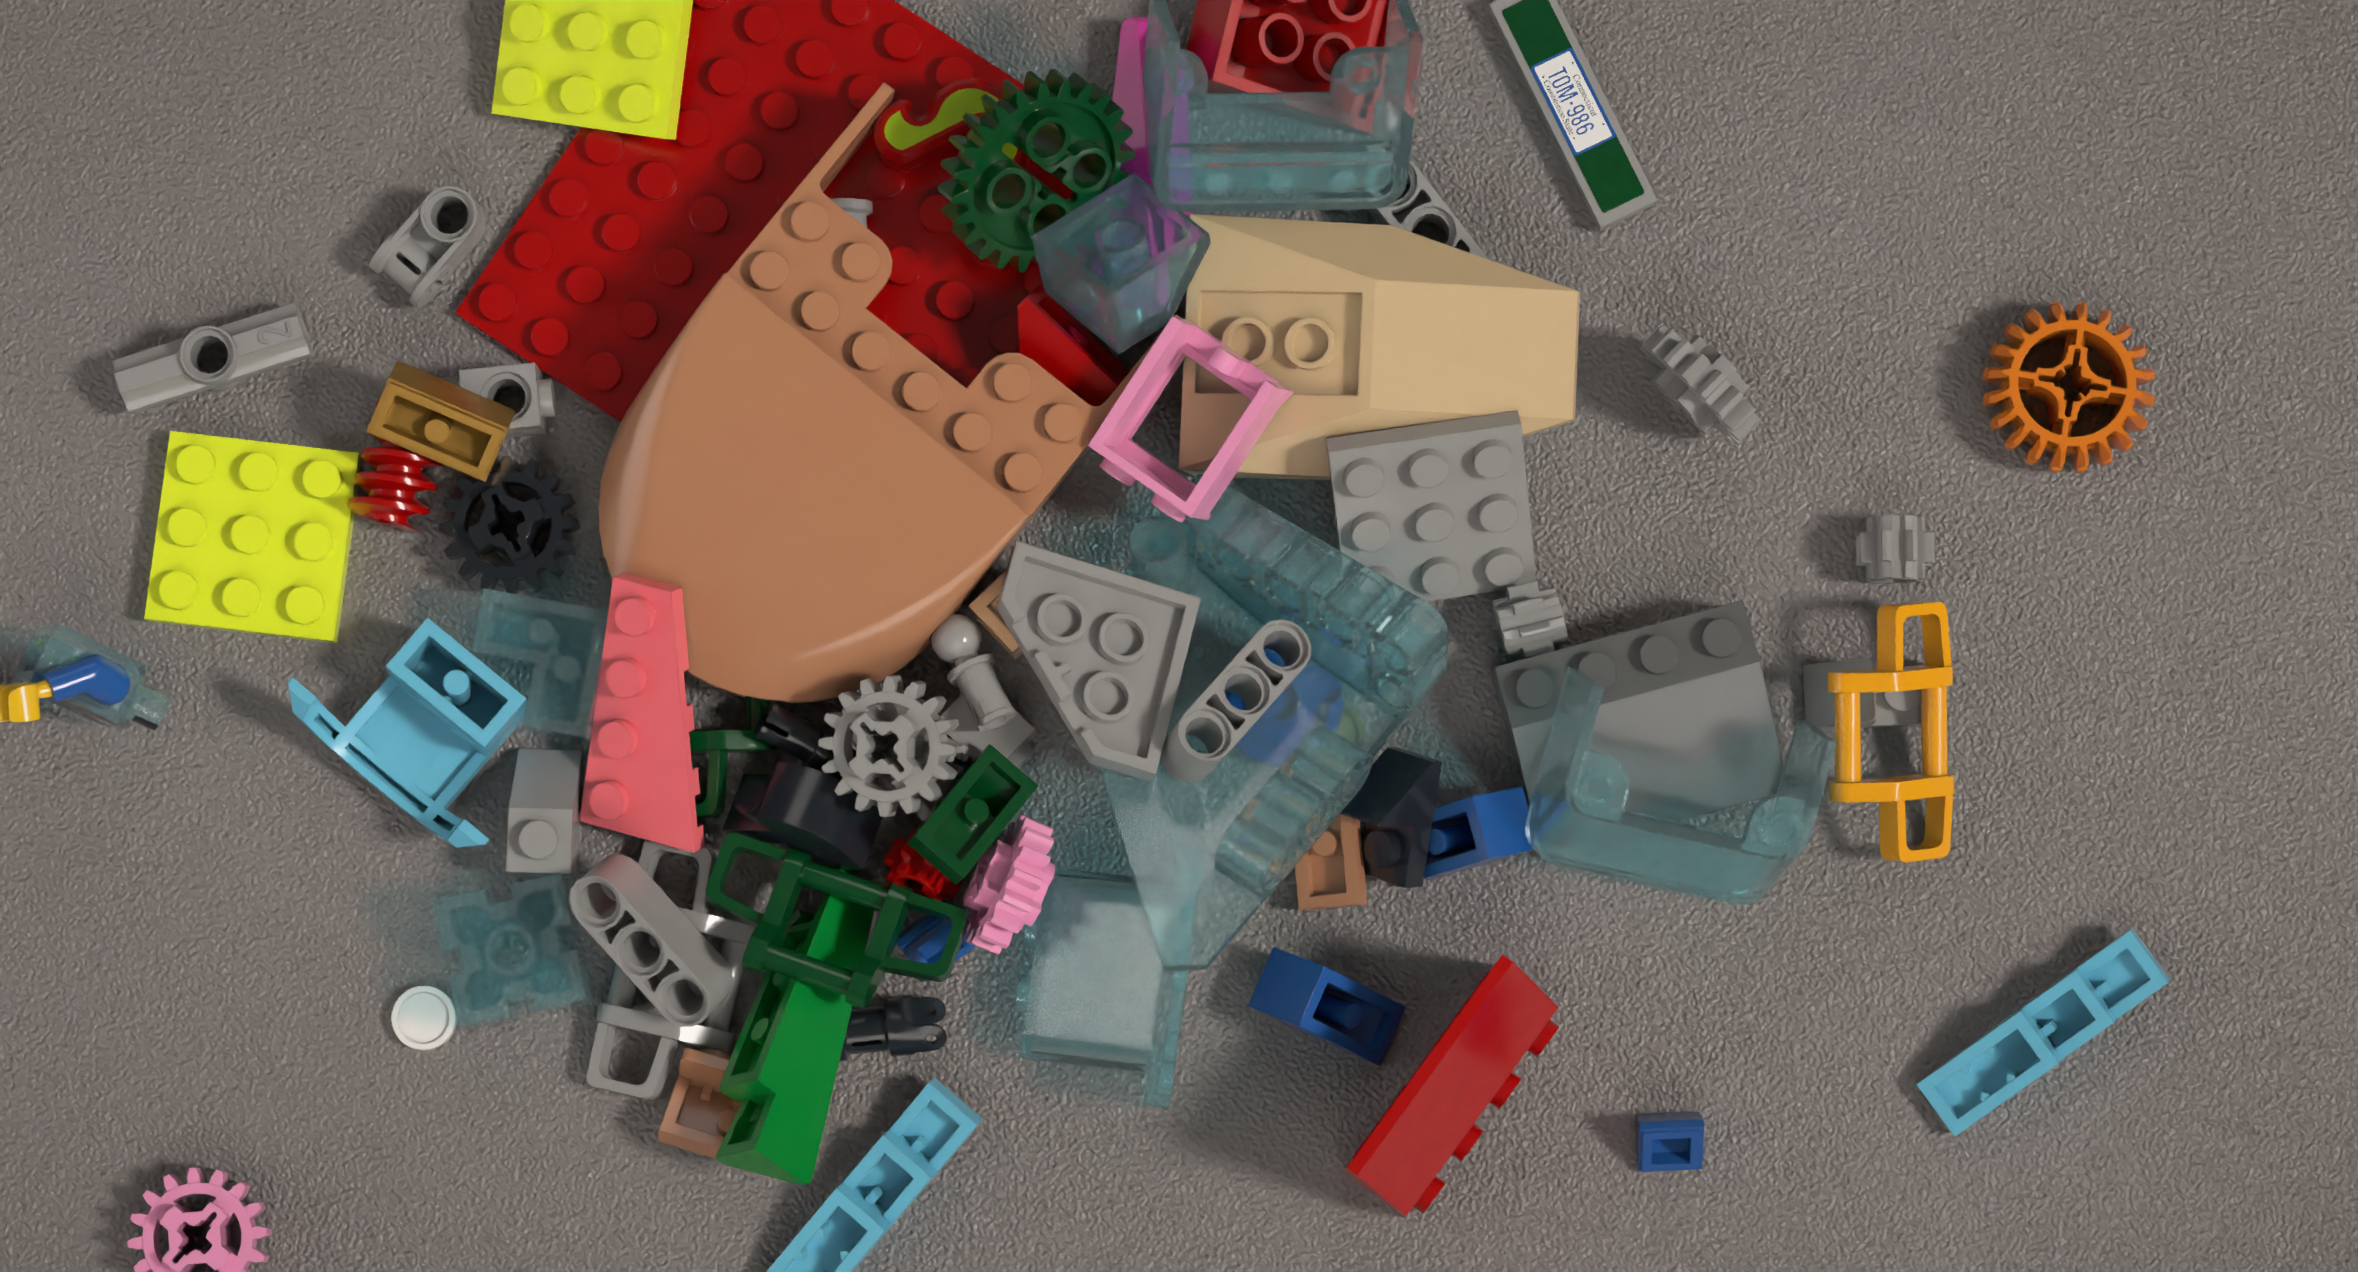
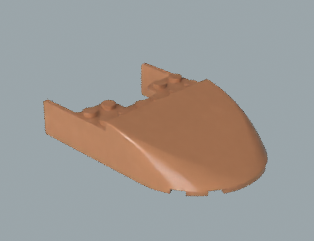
M885 82L727 274L724 273L696 309L630 405L614 435L605 460L599 495V532L604 559L606 560L611 579L613 580L614 576L626 572L682 587L689 669L686 672L715 688L737 696L785 701L786 703L838 698L842 692L860 690V681L875 678L877 682L885 680L886 676L896 673L921 654L931 644V636L935 629L950 615L958 612L1090 448L1088 444L1156 342V340L1153 342L1104 404L1091 406L1035 361L1019 353L1008 352L993 358L966 389L868 311L866 308L883 289L891 275L892 257L889 248L879 237L828 198L823 192L875 130V124L879 115L892 104L895 90Z

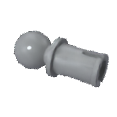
M961 613L952 614L932 633V648L940 659L955 664L956 667L948 673L947 679L951 685H958L977 724L978 731L985 733L995 730L1010 722L1017 713L1011 706L992 668L996 663L992 654L978 655L977 653L982 639L980 628L972 618Z

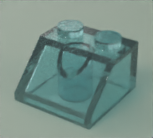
M1135 173L1032 236L1045 293L1118 354L1169 322L1171 317L1174 316L1211 244L1207 231Z

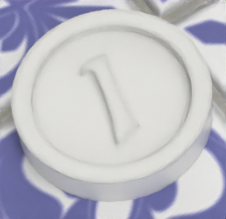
M431 986L413 987L404 992L394 1004L391 1015L392 1027L396 1036L405 1045L417 1050L436 1049L446 1043L454 1033L457 1024L456 1008L450 997L437 988Z

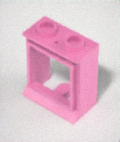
M1172 316L1088 446L1104 457L1099 466L1109 475L1130 487L1138 480L1155 492L1150 502L1168 516L1179 522H1183L1187 515L1191 518L1209 520L1211 517L1210 512L1279 407L1294 391L1194 322ZM1186 355L1252 400L1197 485L1131 440Z

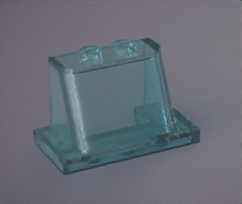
M1178 846L1174 880L1055 868L1054 878L1048 886L1040 914L1031 927L1025 924L1023 948L1034 949L1031 975L1019 974L1015 996L1014 1012L1026 1013L1021 1059L1147 1076L1143 1101L1144 1109L1170 1112L1191 946L1203 870L1204 849Z

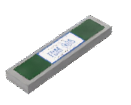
M1496 0L1489 3L1488 10L1599 232L1656 205L1658 200L1558 1Z

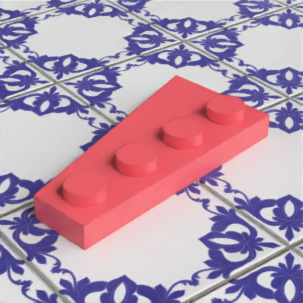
M626 572L613 577L579 821L695 853L705 847L703 825H697L695 796L700 794L698 767H692L689 732L694 730L695 727L693 705L686 702L684 672L689 669L683 591L680 586Z

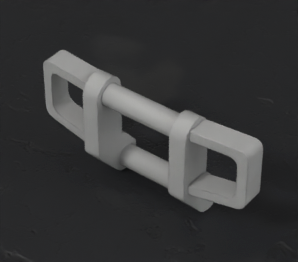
M645 840L638 864L653 880L659 859L665 853L697 859L699 872L693 910L679 909L701 934L724 939L721 956L732 970L734 980L731 993L705 1019L703 1026L681 1027L672 1024L663 1016L631 1009L637 986L616 964L607 1002H600L595 1020L598 1024L587 1071V1082L596 1088L654 1101L663 1094L680 1041L730 1053L734 1034L728 1031L744 969L742 968V959L755 927L711 915L712 905L706 896L705 889L718 857L715 852L702 848L693 853ZM644 932L645 938L648 941L650 934ZM616 1027L661 1037L648 1078L641 1085L616 1081L608 1075V1065Z

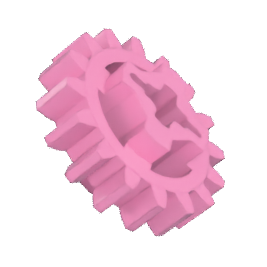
M1019 815L1016 823L1012 821L1009 824L1005 838L1000 837L999 840H996L994 845H990L978 860L973 877L963 898V905L969 907L968 912L971 913L967 928L968 933L965 938L966 942L999 955L1002 948L1007 949L1009 947L1013 932L1018 934L1025 924L1030 927L1033 925L1041 912L1043 899L1055 874V865L1050 863L1051 857L1047 856L1054 843V838L1051 837L1053 828L1026 816Z
M189 1168L187 1184L184 1185L174 1174L164 1176V1186L167 1192L162 1196L157 1192L146 1190L143 1197L152 1207L148 1214H132L130 1218L133 1223L143 1227L142 1236L127 1241L129 1248L143 1249L145 1258L133 1267L135 1272H192L200 1264H208L219 1272H251L248 1269L251 1262H268L269 1259L268 1254L256 1248L257 1240L272 1235L271 1228L256 1226L254 1220L266 1209L264 1203L258 1202L246 1205L243 1200L251 1186L246 1182H240L230 1190L227 1189L228 1172L216 1170L211 1176L209 1183H205L201 1168ZM197 1194H207L216 1197L203 1211L192 1212L186 1206H182L179 1203L180 1200ZM236 1219H238L241 1228L239 1252L231 1244L230 1226ZM212 1222L209 1225L211 1229L206 1235L207 1240L212 1244L210 1250L195 1249L190 1252L189 1247L194 1240L188 1232L190 1226L205 1227ZM161 1225L168 1230L169 1251L164 1257H162L159 1248V1230Z

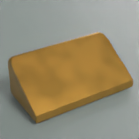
M398 361L395 363L366 432L486 482L515 412L507 406Z

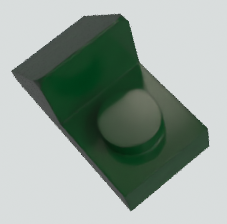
M989 744L931 807L930 815L908 840L907 844L956 885L965 878L1036 790L1038 785Z

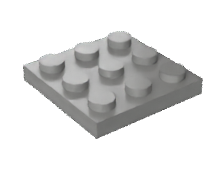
M1518 410L1326 438L1344 596L1348 613L1507 590V587L1536 580L1522 428Z

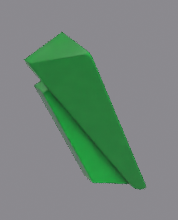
M824 893L819 907L813 915L800 909L795 912L789 920L779 946L854 971L865 954L875 909ZM766 969L718 1088L736 1102L742 1101L718 1149L715 1157L724 1165L803 1185L811 1182L852 1010V1005L845 1002L846 995Z

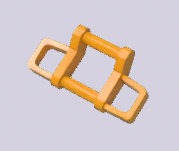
M1931 601L1884 604L1877 611V669L1827 672L1828 692L1834 693L1835 780L1829 781V801L1843 803L1879 802L1880 854L1882 859L1907 863L1943 858L1950 851L1953 794H1955L1954 774L1948 773L1947 686L1953 685V666L1951 662L1947 608L1942 602ZM1919 615L1922 621L1925 665L1903 667L1904 622L1907 617ZM1921 689L1922 773L1878 779H1861L1860 693L1899 692ZM1927 798L1924 839L1918 846L1907 847L1905 801Z

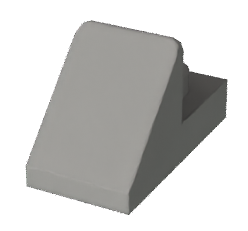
M1874 657L1802 666L1804 730L1835 729L1834 693L1828 692L1827 672L1838 670H1876L1877 662H1874ZM1903 661V667L1925 665V661ZM1921 689L1899 692L1860 693L1861 728L1921 727Z

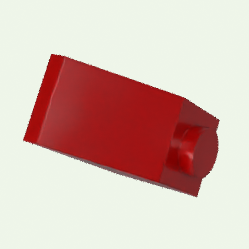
M1040 285L1017 306L1019 353L1035 361L1087 404L1100 406L1130 372Z

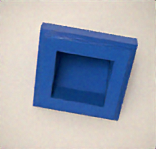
M924 914L900 932L896 943L909 960L928 964L935 963L942 955L952 923ZM967 931L956 961L975 947V945L965 941Z
M1699 1111L1635 1114L1638 1172L1702 1169L1704 1121Z

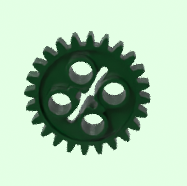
M1050 69L1045 81L1034 72L1028 71L1024 79L1023 89L1021 90L1008 79L1003 81V99L998 102L986 94L981 96L985 113L980 118L968 113L963 115L962 118L971 130L967 136H950L948 141L959 150L958 157L942 160L940 164L943 169L954 177L938 185V191L950 201L941 209L942 214L954 223L950 230L981 260L987 258L999 269H1003L1009 262L1019 272H1025L1032 259L1045 270L1049 267L1051 255L1054 251L1066 261L1072 259V242L1079 239L1083 244L1090 247L1093 244L1089 229L1095 223L1109 228L1111 225L1109 218L1104 213L1107 205L1123 206L1125 200L1115 192L1116 185L1133 181L1134 176L1121 166V164L1136 157V151L1124 142L1133 134L1132 128L1121 120L1125 113L1124 110L1110 99V95L1094 82L1088 83L1075 72L1066 78L1056 69ZM1006 143L1013 144L1040 167L1073 190L1071 197L1068 199L1061 197L1035 175L1002 152V147Z

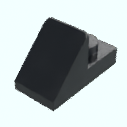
M1387 747L1336 808L1337 813L1367 823L1363 843L1364 872L1366 875L1404 888L1423 886L1441 773V761L1398 747Z

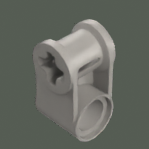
M452 186L437 188L427 195L406 222L383 242L372 257L369 267L376 274L385 272L411 295L410 303L417 309L422 308L441 291L452 276L455 268L475 245L480 242L486 231L487 220L485 212L479 203L464 190ZM456 203L466 205L468 221L464 228L452 234L442 233L439 226V218L443 210L449 205ZM406 258L421 270V273L419 275L415 274L404 264L403 260Z

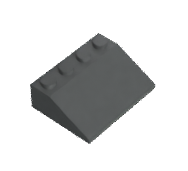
M1743 600L1494 667L1491 673L1542 859L1789 791L1761 662Z

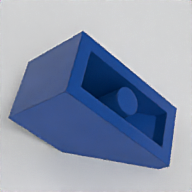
M1523 787L1474 795L1436 807L1423 881L1492 864L1539 849Z
M1275 947L1271 951L1248 1004L1249 1007L1289 1027L1381 1066L1406 1008L1323 965Z

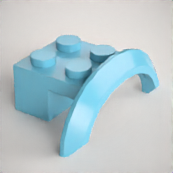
M429 618L421 624L386 665L388 678L346 726L297 680L292 677L288 681L294 715L328 748L371 785L448 844L456 848L485 846L489 838L467 820L460 819L446 809L529 714L527 699Z

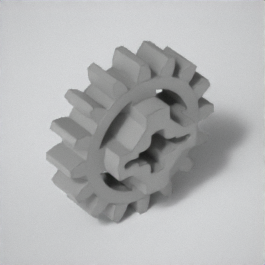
M1662 324L1641 345L1640 350L1647 356L1646 360L1659 371L1651 379V382L1664 396L1663 399L1678 414H1681L1691 422L1701 433L1705 434L1711 427L1715 430L1718 428L1728 440L1732 439L1738 444L1759 423L1760 418L1754 413L1756 410L1742 398L1743 394L1750 387L1741 379L1736 372L1737 369L1731 362L1709 346L1700 336L1695 335L1688 341L1685 338L1682 339L1672 328L1668 329Z
M901 675L886 676L882 690L875 678L860 681L862 697L852 691L842 692L838 696L846 710L844 713H826L824 720L835 728L834 736L819 739V746L824 749L833 750L834 759L824 764L822 769L824 773L840 772L843 779L835 789L838 796L846 795L853 791L858 793L855 809L859 811L869 810L878 801L880 817H889L895 815L899 801L906 814L914 813L921 810L919 794L929 801L938 800L942 796V792L935 782L937 779H955L957 772L945 762L947 756L962 753V745L948 742L947 733L958 727L959 722L957 719L941 720L938 713L946 703V699L943 696L934 697L927 701L923 699L926 683L914 681L903 691ZM889 702L902 705L909 710L905 714H900L897 718H890L884 710H878L875 706L880 703ZM854 733L857 735V750L855 758L853 756L852 739ZM896 734L899 741L895 743L893 749L897 756L885 758L882 751L887 747L888 743L884 736ZM926 734L929 739L928 760L924 757V736ZM883 774H891L897 782H903L906 787L887 789L872 783V781Z

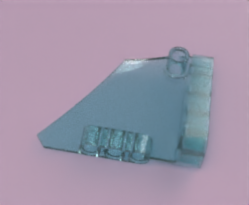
M1203 474L1194 476L1191 482L1197 485ZM1227 486L1210 512L1211 517L1209 520L1191 518L1187 515L1183 522H1179L1162 512L1159 517L1154 516L1142 520L1135 525L1130 533V563L1124 573L1125 575L1201 598L1166 735L1253 636L1268 622L1282 619L1292 621L1300 626L1309 637L1311 657L1306 666L1211 774L1203 780L1192 783L1179 781L1164 768L1161 758L1156 775L1151 782L1099 766L1132 876L1164 971L1206 970L1355 797L1370 773L1373 757L1447 670L1448 627L1442 615L1432 605L1230 486ZM1264 649L1265 655L1270 662L1277 666L1285 667L1283 659L1278 653L1270 649ZM1225 692L1226 698L1232 706L1237 709L1247 710L1245 702L1240 696L1232 692ZM1185 735L1188 744L1193 750L1198 753L1208 754L1206 745L1202 740L1192 735Z

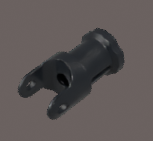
M906 997L886 999L884 1006L852 1009L839 1062L847 1061L851 1054L888 1051L891 1057L940 1049L947 1041V1034L941 1026L933 1023L941 1021L946 1015L945 1004L935 997ZM928 1006H932L936 1008V1010L933 1012H927L925 1008ZM933 1035L936 1037V1040L927 1041L925 1038Z

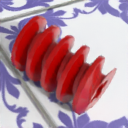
M369 433L383 447L365 448L362 450L361 458L374 467L376 471L359 472L355 474L354 478L355 484L369 493V495L348 498L347 507L369 521L404 531L422 533L408 523L409 516L429 515L430 508L414 497L416 492L435 491L437 487L436 483L422 474V470L424 467L443 466V464Z

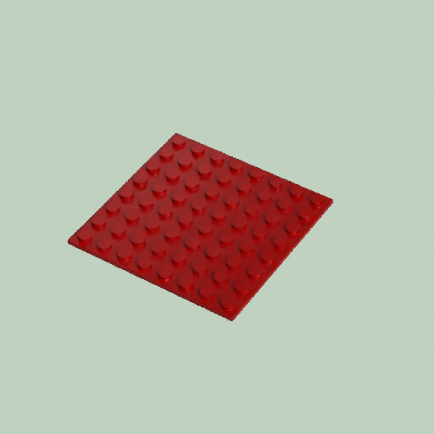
M693 0L676 140L581 127L455 314L527 362L536 363L542 372L621 423L630 405L660 360L724 273L727 274L884 82L895 90L892 104L899 100H910L913 105L914 115L920 117L925 114L936 93L955 80L981 78L1003 87V81L1008 79L1020 90L1023 89L1024 84L895 0ZM873 131L823 193L830 199L855 198L872 201L873 213L867 216V229L879 237L889 248L892 257V271L886 285L866 309L967 389L986 364L993 358L1008 352L1019 353L1017 306L1039 285L1064 309L1067 308L1092 271L1097 224L1094 223L1089 229L1093 244L1089 247L1079 239H1076L1071 243L1072 259L1068 261L1054 251L1051 255L1049 267L1045 270L1032 259L1025 272H1019L1009 262L1003 269H999L987 258L981 260L969 250L950 230L954 223L942 214L941 209L950 201L938 191V185L954 177L943 169L940 164L942 160L958 157L959 150L954 148L907 173H902L888 167L879 158ZM1032 159L1029 160L1027 167L1029 172L1064 199L1071 197L1073 190L1040 167Z

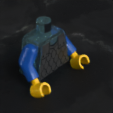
M58 623L36 627L9 685H0V723L41 719L39 702L46 700L106 727L121 726L125 718L155 731L168 709L171 697L142 683L148 668L145 665Z

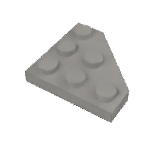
M1016 541L1010 554L996 608L1088 763L1151 782L1157 772L1201 598Z

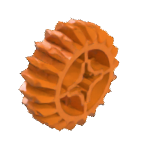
M2060 302L2051 303L2047 312L2048 324L2036 309L2027 311L2024 315V322L2028 333L2020 326L2010 323L2003 333L2012 347L1995 343L1989 351V355L1993 360L2004 367H1987L1982 372V380L1989 384L2000 386L1999 390H1992L1983 395V406H2002L2004 412L1999 413L1989 422L1991 429L1994 431L2000 430L2010 424L2015 432L2007 438L2004 447L2008 451H2012L2023 440L2030 444L2031 447L2026 453L2024 460L2030 466H2033L2039 460L2043 451L2050 453L2048 467L2051 473H2059L2062 470L2066 455H2070L2071 464L2075 472L2084 473L2089 465L2088 451H2090L2100 466L2108 465L2113 460L2108 442L2116 449L2126 452L2133 445V441L2124 428L2141 432L2148 424L2144 416L2133 410V408H2150L2155 402L2154 395L2136 389V386L2147 384L2155 378L2153 369H2135L2133 363L2139 361L2147 354L2146 347L2144 345H2137L2127 351L2122 343L2131 335L2133 330L2128 324H2125L2114 335L2107 331L2105 328L2111 321L2112 313L2108 310H2102L2095 318L2094 323L2087 322L2088 307L2084 302H2078L2074 306L2070 320L2066 319L2065 310ZM2065 339L2064 351L2060 354L2056 367H2037L2034 372L2020 370L2023 359L2032 348L2047 341ZM2085 344L2095 349L2107 361L2113 371L2116 385H2111L2110 379L2099 377L2090 370L2087 363L2088 348L2085 347ZM2071 366L2069 375L2072 376V386L2082 389V392L2086 394L2083 395L2079 392L2066 408L2067 400H2064V389L2054 386V383L2050 381L2053 380L2058 383L2066 375L2065 371ZM2019 390H2025L2026 396L2040 399L2046 405L2049 411V427L2052 428L2051 432L2040 426L2029 415L2022 403ZM2102 404L2116 406L2110 421L2104 428L2089 435L2071 437L2072 425L2077 421L2080 408H2099Z

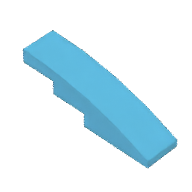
M2130 928L1961 1050L1916 1085L1955 1137L2058 1065L2062 1059L2108 1028L2116 1019L2165 986L2171 979L2135 930Z
M932 1079L893 1126L881 1136L845 1181L832 1192L766 1272H853L983 1119L938 1079Z

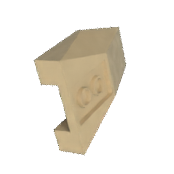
M1190 214L1185 320L1194 322L1294 391L1279 407L1233 478L1331 480L1326 438L1518 410L1521 422L1522 437L1575 421L1580 292L1392 225ZM1187 355L1183 361L1179 469L1193 476L1202 477L1252 400Z

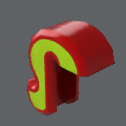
M981 78L955 80L936 93L925 114L921 117L914 115L913 105L910 100L895 102L879 115L875 124L874 140L879 158L888 167L902 173H907L956 148L948 141L950 136H967L971 130L962 118L963 115L968 113L980 118L985 113L981 96L986 94L998 102L1003 99L1002 87ZM1006 143L1002 147V152L1027 170L1030 158L1013 144Z

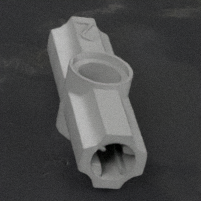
M292 303L223 326H201L189 332L185 338L112 360L119 392L124 400L127 411L133 415L208 390L215 392L226 391L236 386L240 380L312 358L314 355L307 327L296 303ZM214 344L225 345L228 351V358L223 368L215 373L207 374L201 372L199 369V358L204 349Z

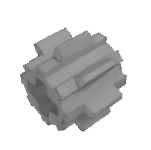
M1881 515L1867 517L1866 532H1860L1859 536H1856V566L1866 567L1867 582L1878 584L1923 582L1925 580V567H1930L1931 563H1935L1934 532H1925V518L1922 516Z
M1537 580L1507 587V590H1505L1507 597L1493 600L1495 622L1506 657L1521 654L1522 659L1555 651V645L1567 643L1568 636L1565 619L1554 585L1539 589Z

